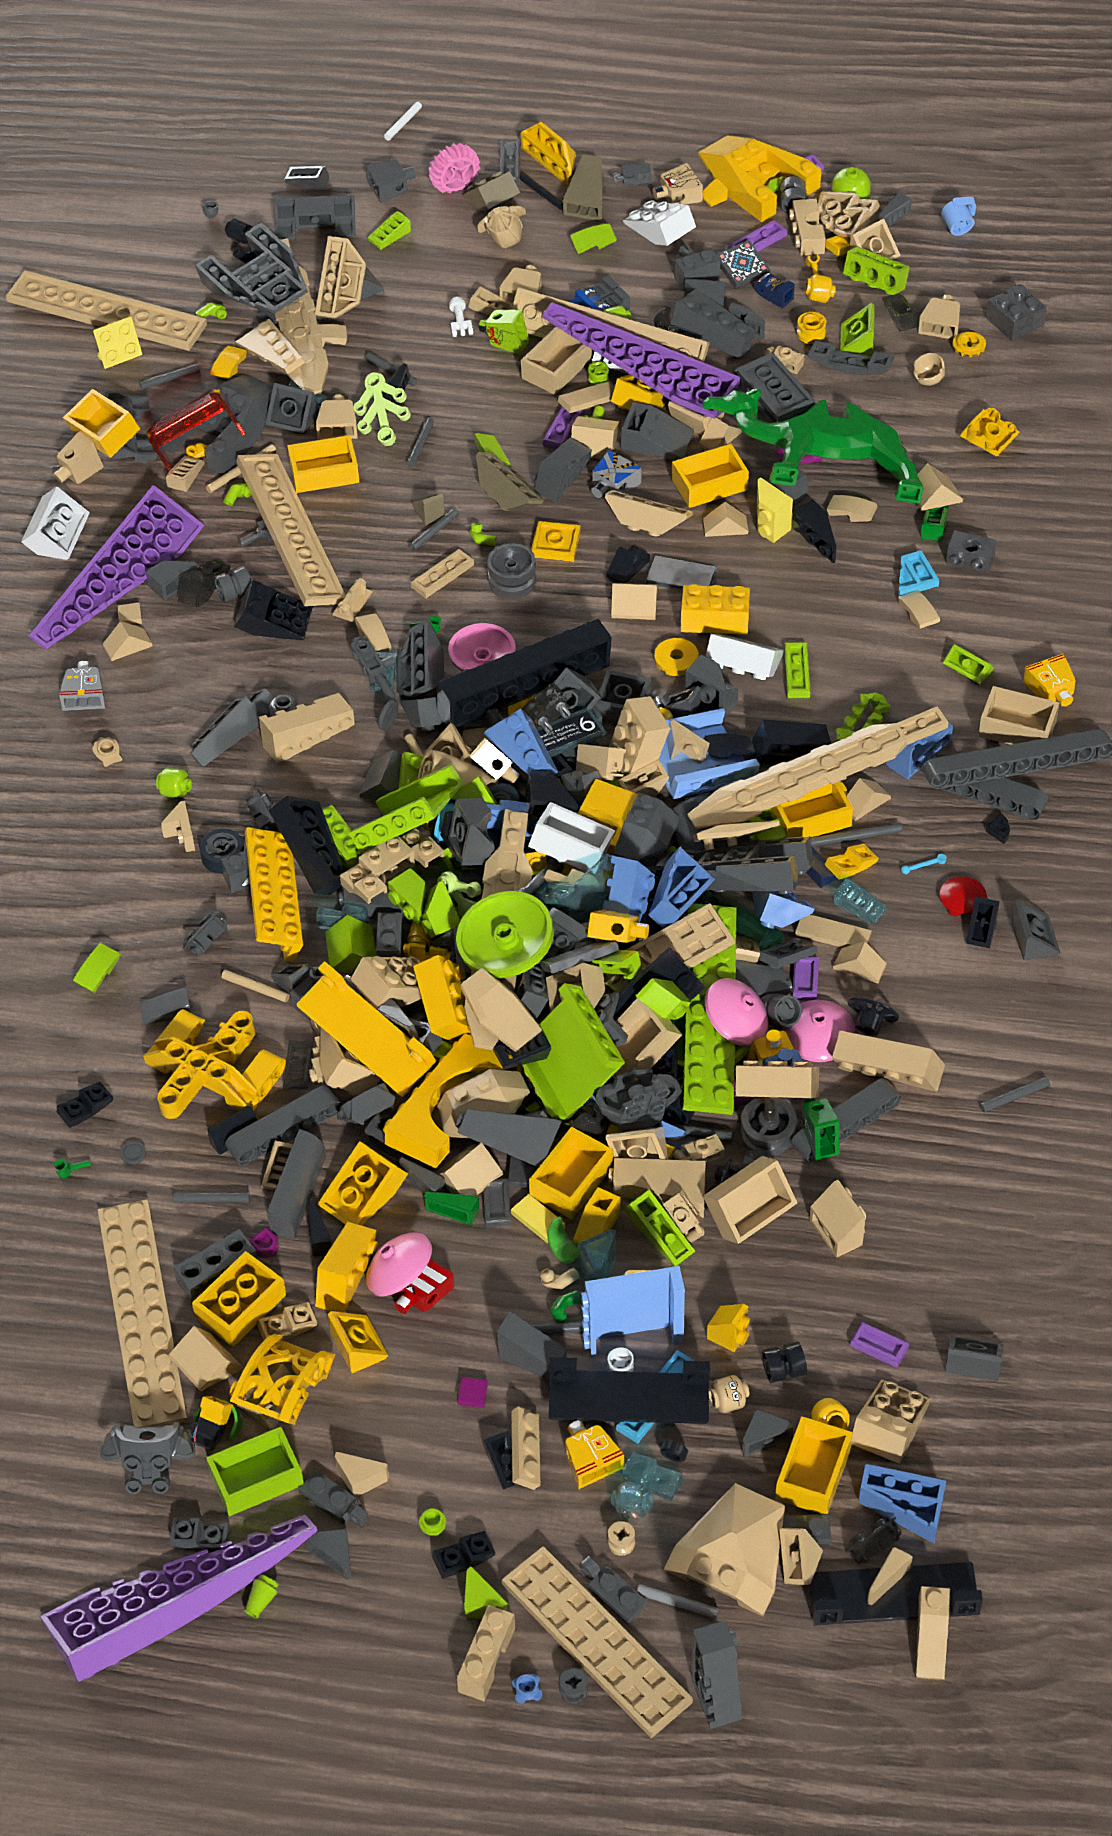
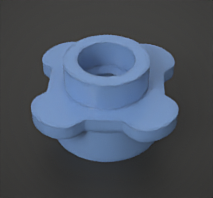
M524 1674L513 1679L512 1686L516 1689L517 1693L515 1695L516 1702L523 1704L527 1700L533 1699L538 1701L542 1698L543 1694L538 1686L540 1679L536 1674ZM525 1687H529L530 1690L526 1691Z

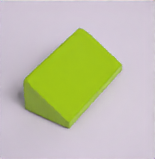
M480 433L474 434L475 445L479 452L493 453L500 461L510 466V462L495 436Z
M955 644L942 662L944 665L978 684H981L994 670L991 664Z

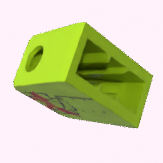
M495 310L487 320H481L479 323V331L488 333L490 344L494 347L521 354L530 342L522 310Z

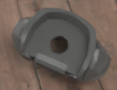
M552 908L549 911L554 924V937L551 947L542 960L596 943L595 938L587 937L588 930L576 920L556 908Z
M632 1068L627 1073L616 1076L613 1084L601 1086L596 1093V1103L602 1115L607 1116L619 1129L641 1130L661 1122L665 1108L678 1098L682 1090L677 1080L671 1075H653L652 1069L637 1070ZM634 1078L638 1079L637 1081L630 1082Z
M117 1422L104 1439L103 1445L100 1448V1457L106 1461L121 1457L122 1467L133 1472V1474H129L126 1477L125 1489L128 1493L138 1494L143 1484H152V1489L155 1493L164 1494L168 1491L170 1478L166 1474L161 1473V1471L171 1466V1457L179 1460H189L194 1457L196 1450L190 1434L184 1430L183 1426H179V1422H174V1425H165L164 1427H134L133 1425H123L122 1422ZM143 1435L155 1436L153 1439L150 1440L141 1439V1436Z

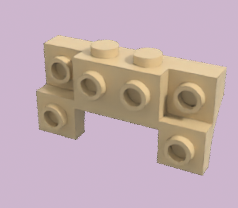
M415 828L402 837L396 836L379 844L370 851L364 852L358 857L359 864L340 875L341 885L349 893L357 894L369 904L371 899L379 893H387V886L385 884L415 866L414 859L426 868L428 867V862L436 857H444V850L430 836L425 838Z

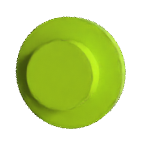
M434 1508L426 1510L419 1518L421 1531L431 1536L440 1534L446 1527L445 1515Z

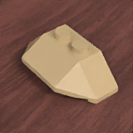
M328 236L315 316L336 319L360 304L366 263L347 238Z
M615 490L605 494V499L621 524L627 525V528L630 530L639 531L642 529L648 531L647 534L652 536L664 534L693 515V511Z
M489 1069L446 1091L431 1118L436 1126L450 1137L468 1138L457 1133L459 1127L455 1126L460 1112L466 1113L467 1109L515 1114L530 1091L520 1072Z

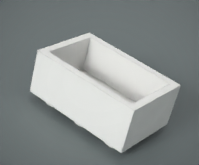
M550 802L535 826L528 847L535 849L538 853L556 858L561 863L574 866L584 873L594 875L608 851L615 830Z

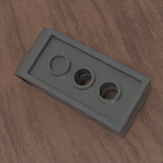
M773 352L733 370V374L740 377L739 388L742 392L747 393L754 389L761 390L758 399V411L768 423L782 422L800 416L815 404V400Z

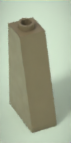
M582 154L563 198V215L597 221L603 220L601 157Z

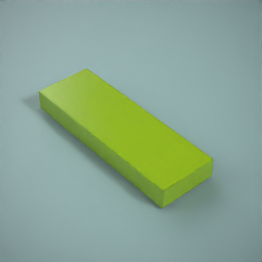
M807 642L785 643L787 698H810Z

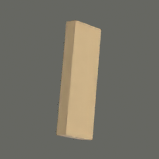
M610 381L560 395L558 402L569 413L610 402L615 386Z
M458 549L413 580L411 588L427 599L474 566V559Z
M808 915L800 919L795 936L844 948L864 941L868 944L872 930Z

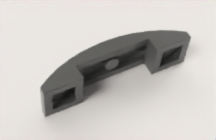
M815 341L808 354L809 358L825 367L855 375H875L887 372L894 360V354L874 351L872 357L836 351L835 344Z

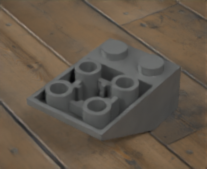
M633 402L621 430V449L679 460L685 457L694 430L654 406Z

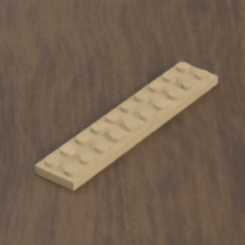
M24 270L6 295L7 302L98 327L131 316L137 337L190 351L207 326L206 318Z
M519 287L517 288L512 310L523 311L528 334L544 338L556 327L542 318V314L550 303L553 302L703 363L705 361L710 342Z
M278 454L238 455L236 463L303 605H336L342 602L346 597L344 590Z
M148 1199L98 1209L134 1427H164L165 1425H174V1422H179V1424L187 1423L179 1369L169 1358L170 1352L175 1347Z

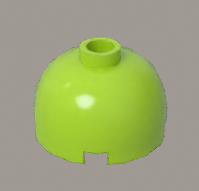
M848 167L840 170L834 176L831 190L832 192L858 193L860 199H869L871 182L863 170Z

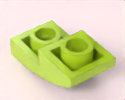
M610 223L592 226L570 235L578 254L596 245L601 249L617 241Z
M99 943L73 979L74 983L95 994L106 974L110 975L121 954Z

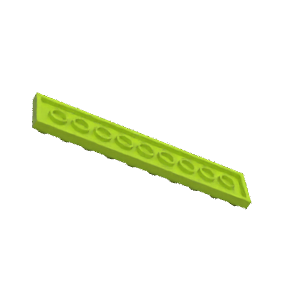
M693 903L687 909V916L706 905ZM712 905L734 938L735 944L689 969L706 988L691 1000L685 1013L682 1110L732 1115L734 1110L735 1044L724 1038L712 1025L705 1008V995L708 988L717 980L736 978V908Z

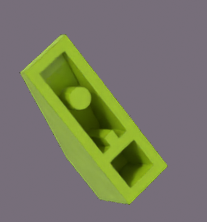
M650 1189L623 1208L636 1227L674 1267L695 1252Z

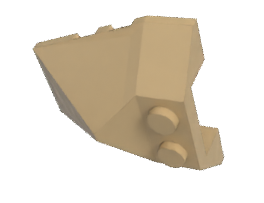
M735 1483L675 1545L664 1567V1571L687 1582L691 1578L736 1599L739 1606L764 1616L775 1593L780 1549L779 1529L783 1528L785 1505Z

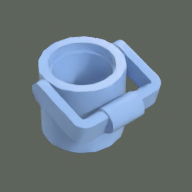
M974 197L954 198L953 201L946 204L942 209L941 215L952 235L965 234L974 226L973 216L976 211Z

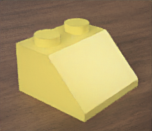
M762 478L758 479L757 529L762 537L775 543L791 530L793 499Z

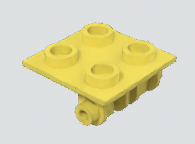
M131 316L93 330L99 349L97 356L100 361L102 360L105 369L143 355Z

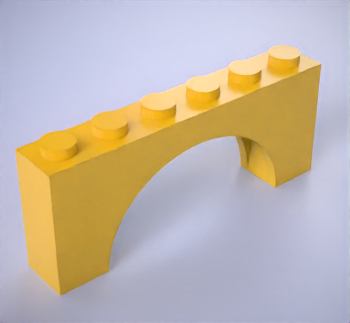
M465 1033L459 1041L456 1040L447 1055L440 1058L436 1068L432 1072H428L424 1082L413 1090L407 1102L400 1105L395 1116L387 1120L383 1128L385 1145L437 1168L450 1152L449 1135L440 1130L431 1118L434 1107L442 1099L444 1093L489 1069L515 1071V1067L503 1069L493 1050L474 1047L471 1035ZM506 1052L508 1057L511 1059V1054Z

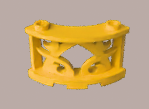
M275 1333L267 1336L248 1361L239 1380L234 1381L232 1384L230 1402L295 1425L299 1413L309 1396V1392L306 1391L310 1385L316 1386L321 1380L327 1379L336 1354L324 1350L315 1353L282 1341L283 1335ZM278 1362H292V1369L297 1375L283 1376L274 1383L267 1366ZM290 1385L292 1388L286 1389L285 1386ZM251 1388L257 1389L253 1394V1399L260 1398L266 1392V1395L258 1405L244 1400L248 1390ZM272 1401L281 1413L269 1410L266 1407Z

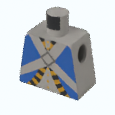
M611 450L607 451L592 472L594 486L591 489L592 494L597 498H601L611 490L626 494L641 483V467Z

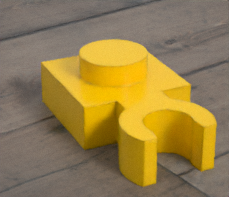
M838 235L826 239L825 247L834 255L841 256L850 250V238Z

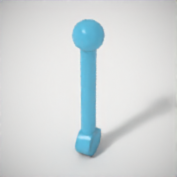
M939 854L937 858L912 866L904 865L901 867V872L908 874L911 870L934 863L944 864L947 857L944 854Z

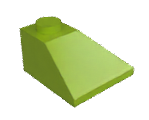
M443 881L438 882L429 889L422 914V928L426 934L430 935L431 939L447 933L459 926L460 919Z

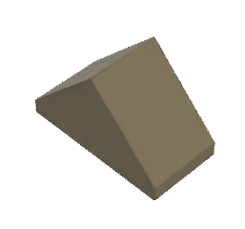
M442 493L412 502L414 509L425 526L437 522L445 515Z

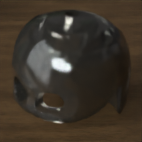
M589 1099L583 1105L586 1109L583 1112L578 1110L570 1118V1123H563L567 1131L573 1127L593 1139H597L606 1130L608 1118L602 1115L597 1103L593 1099Z

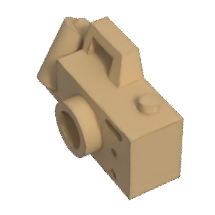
M778 346L776 349L769 347L763 352L764 356L773 352L785 367L794 374H797L804 365L805 355L792 351L787 347Z
M717 1134L681 1145L682 1150H675L672 1156L675 1160L706 1161V1164L724 1158L725 1148Z
M683 1190L663 1203L673 1218V1222L682 1234L686 1235V1239L689 1242H694L705 1234L704 1229L698 1224L703 1219Z

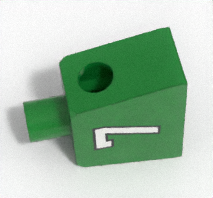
M807 1098L802 1105L803 1129L815 1160L840 1155L839 1120L827 1099ZM820 1129L823 1130L825 1133L823 1137L820 1133Z

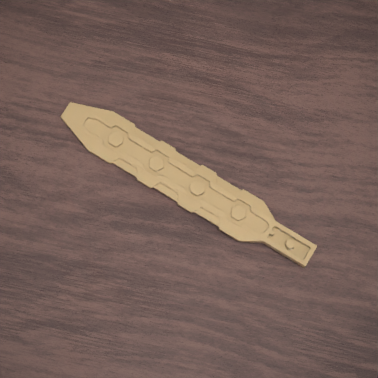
M288 238L280 239L291 249ZM299 266L308 293L275 313V318L279 323L280 332L305 362L288 374L290 379L300 389L317 394L323 390L329 363L326 351L323 349L320 337L322 334L314 312L316 309L309 291L308 275Z
M937 706L898 723L871 725L833 744L820 746L804 756L787 763H779L763 773L746 780H738L717 789L689 812L688 818L695 829L744 822L762 814L767 809L787 801L792 802L804 797L806 793L827 784H835L856 772L871 766L876 767L895 759L907 745L947 729L948 721Z
M505 809L499 848L485 862L482 899L499 892L518 891L531 881L532 869L524 853L528 813ZM516 976L496 978L514 992ZM465 998L464 1010L474 1047L493 1050L499 1039L478 1023Z

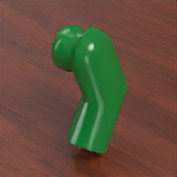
M571 1291L554 1300L550 1308V1315H553L555 1322H560L567 1318L565 1312L567 1307L581 1302L578 1291Z

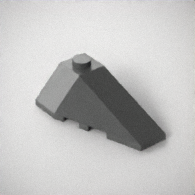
M437 696L401 701V705L412 727H421V731H429L435 729L434 725L445 723L437 712Z

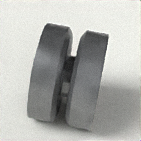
M515 543L503 544L489 554L487 560L488 581L490 589L495 595L504 599H520L529 595L535 589L537 583L536 559L534 553L528 547Z

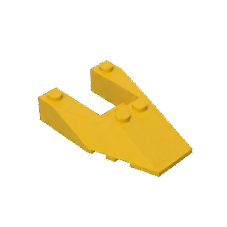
M727 135L698 152V156L707 170L711 171L712 178L714 180L717 178L727 187V197L760 222L776 214L777 195L764 186L770 180L781 176L786 178L792 176L799 177L806 184V196L821 188V169L806 158L756 139Z

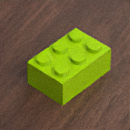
M282 1427L206 1457L210 1476L228 1516L301 1487L304 1483L301 1468Z

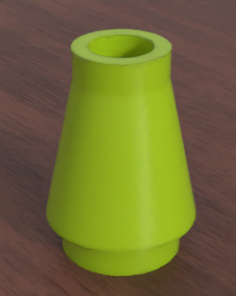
M259 1575L258 1579L253 1581L248 1601L243 1611L258 1619L261 1612L277 1595L279 1584L267 1576Z

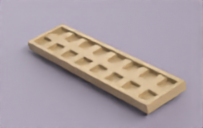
M709 903L627 950L641 951L654 961L670 947L688 969H691L734 945L735 941ZM603 973L604 983L616 974ZM548 999V1001H547V1003L545 1004L544 1007L546 1008L547 1012L550 1014L551 1012H550V1005H549V999Z
M544 1546L502 1579V1585L650 1738H653L693 1703V1698Z

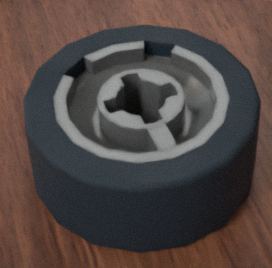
M216 829L207 833L202 838L199 846L203 865L213 873L223 874L221 859L245 851L242 837L230 829Z

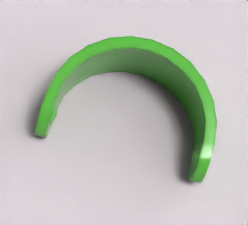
M560 1216L551 1222L547 1235L548 1242L553 1254L560 1261L572 1263L587 1253L585 1246L578 1249L569 1239Z
M234 1405L232 1411L235 1420L229 1435L230 1440L236 1438L243 1423L241 1412ZM199 1407L194 1415L193 1420L195 1422H198L201 1407Z

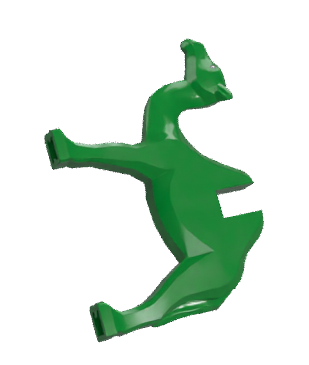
M754 389L747 393L733 390L722 397L709 396L702 403V407L705 409H714L733 415L738 427L750 437L784 449L782 462L774 463L769 476L774 484L794 486L799 472L798 466L804 456L808 454L833 459L872 458L900 481L895 492L897 501L916 504L921 502L924 490L923 484L917 475L915 464L908 459L907 450L903 447V441L896 430L871 417L854 404L846 403L842 418L829 416L826 400H820L800 416L782 422L766 423L759 421L757 417L758 399L761 394L760 389Z

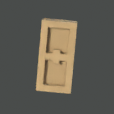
M578 744L576 770L580 769L585 774L599 771L602 780H614V776L623 777L624 774H617V771L620 772L622 769L626 749Z

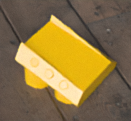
M988 408L986 410L983 409L970 422L960 437L997 457L1017 437L1020 431L1011 422L1002 421L1000 413L995 408Z

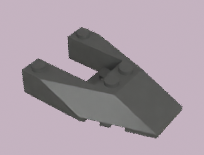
M262 223L245 233L251 251L257 257L231 273L213 255L195 265L202 284L212 293L273 314L308 293L293 251Z
M243 375L213 387L166 414L153 427L156 446L174 453L197 428L217 436L205 450L207 469L221 475L226 474L237 464V456L245 455L261 438L263 427L266 425L273 386Z
M810 836L737 842L738 845L735 847L714 845L713 850L707 851L697 850V848L684 850L715 879L706 889L714 890V892H724L727 890L778 891V894H788L799 884L798 874L806 873L814 864ZM675 852L667 853L656 866H661L664 869L666 862Z

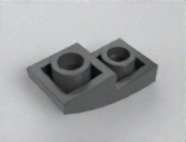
M173 1518L169 1543L180 1548L197 1551L207 1549L208 1552H214L221 1549L220 1544L229 1542L231 1527L229 1523H202L200 1518Z

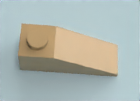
M921 1587L918 1602L916 1678L944 1680L949 1620V1588Z

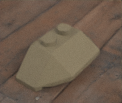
M477 452L476 460L480 486L489 497L499 503L500 508L506 511L523 510L543 504V497L534 491V488L513 469L500 461L495 454Z

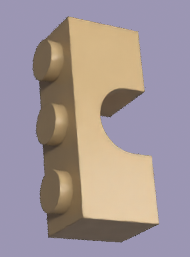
M817 199L793 200L792 209H789V219L793 221L792 233L796 234L795 247H799L801 256L825 254V234L823 225H819Z
M488 1605L457 1676L459 1693L485 1701L495 1678L494 1671L501 1651L506 1652L515 1631V1617L513 1613Z

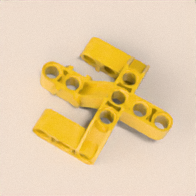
M182 1009L158 1039L155 1040L154 1045L143 1055L146 1065L164 1074L170 1070L174 1071L157 1095L161 1114L165 1118L174 1119L180 1116L202 1086L224 1096L226 1104L238 1111L249 1105L253 1111L256 1110L283 1074L286 1060L263 1049L257 1054L243 1074L232 1066L236 1063L244 1049L250 1045L251 1040L255 1036L253 1017L249 1012L238 1011L234 1013L227 1023H220L219 1027L221 1029L214 1038L210 1037L207 1043L193 1047L195 1038L200 1033L205 1020Z

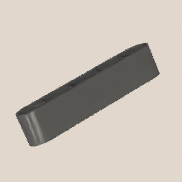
M1006 778L941 789L1030 820L1040 818L1048 801V796L1045 792Z
M885 1078L877 1080L833 1109L839 1120L840 1143L899 1104L902 1095ZM801 1129L792 1138L791 1144L807 1161H814L815 1158L804 1129ZM820 1129V1133L823 1137L825 1133L823 1130Z
M322 1085L234 1133L226 1140L225 1146L239 1165L249 1164L272 1151L275 1140L288 1142L297 1136L299 1129L308 1131L335 1116L341 1110L342 1103L328 1085Z

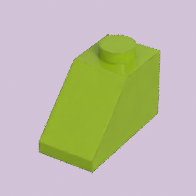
M652 978L636 995L641 1002L665 1019L675 1020L681 1018L686 1013L687 1006L691 1003L673 981Z

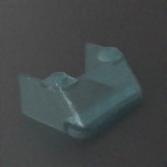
M605 854L575 883L547 882L544 880L531 895L542 901L548 911L556 908L560 911L566 909L568 913L590 914L591 912L602 910L604 901H609L611 886H607V880L613 877L615 864L611 863V856ZM548 856L546 858L547 864L553 859V857ZM561 864L554 872L561 874L564 869L563 865Z

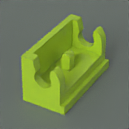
M618 950V952L585 962L590 965L595 963V966L603 969V973L623 974L624 979H632L642 971L638 951Z

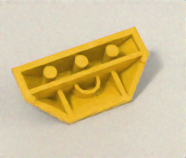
M539 122L522 131L521 148L569 187L575 173V151L543 122Z

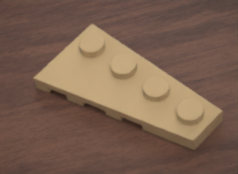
M270 319L260 323L255 329L236 341L239 348L246 349L253 356H259L262 361H268L273 367L286 374L291 373L305 363L299 353Z

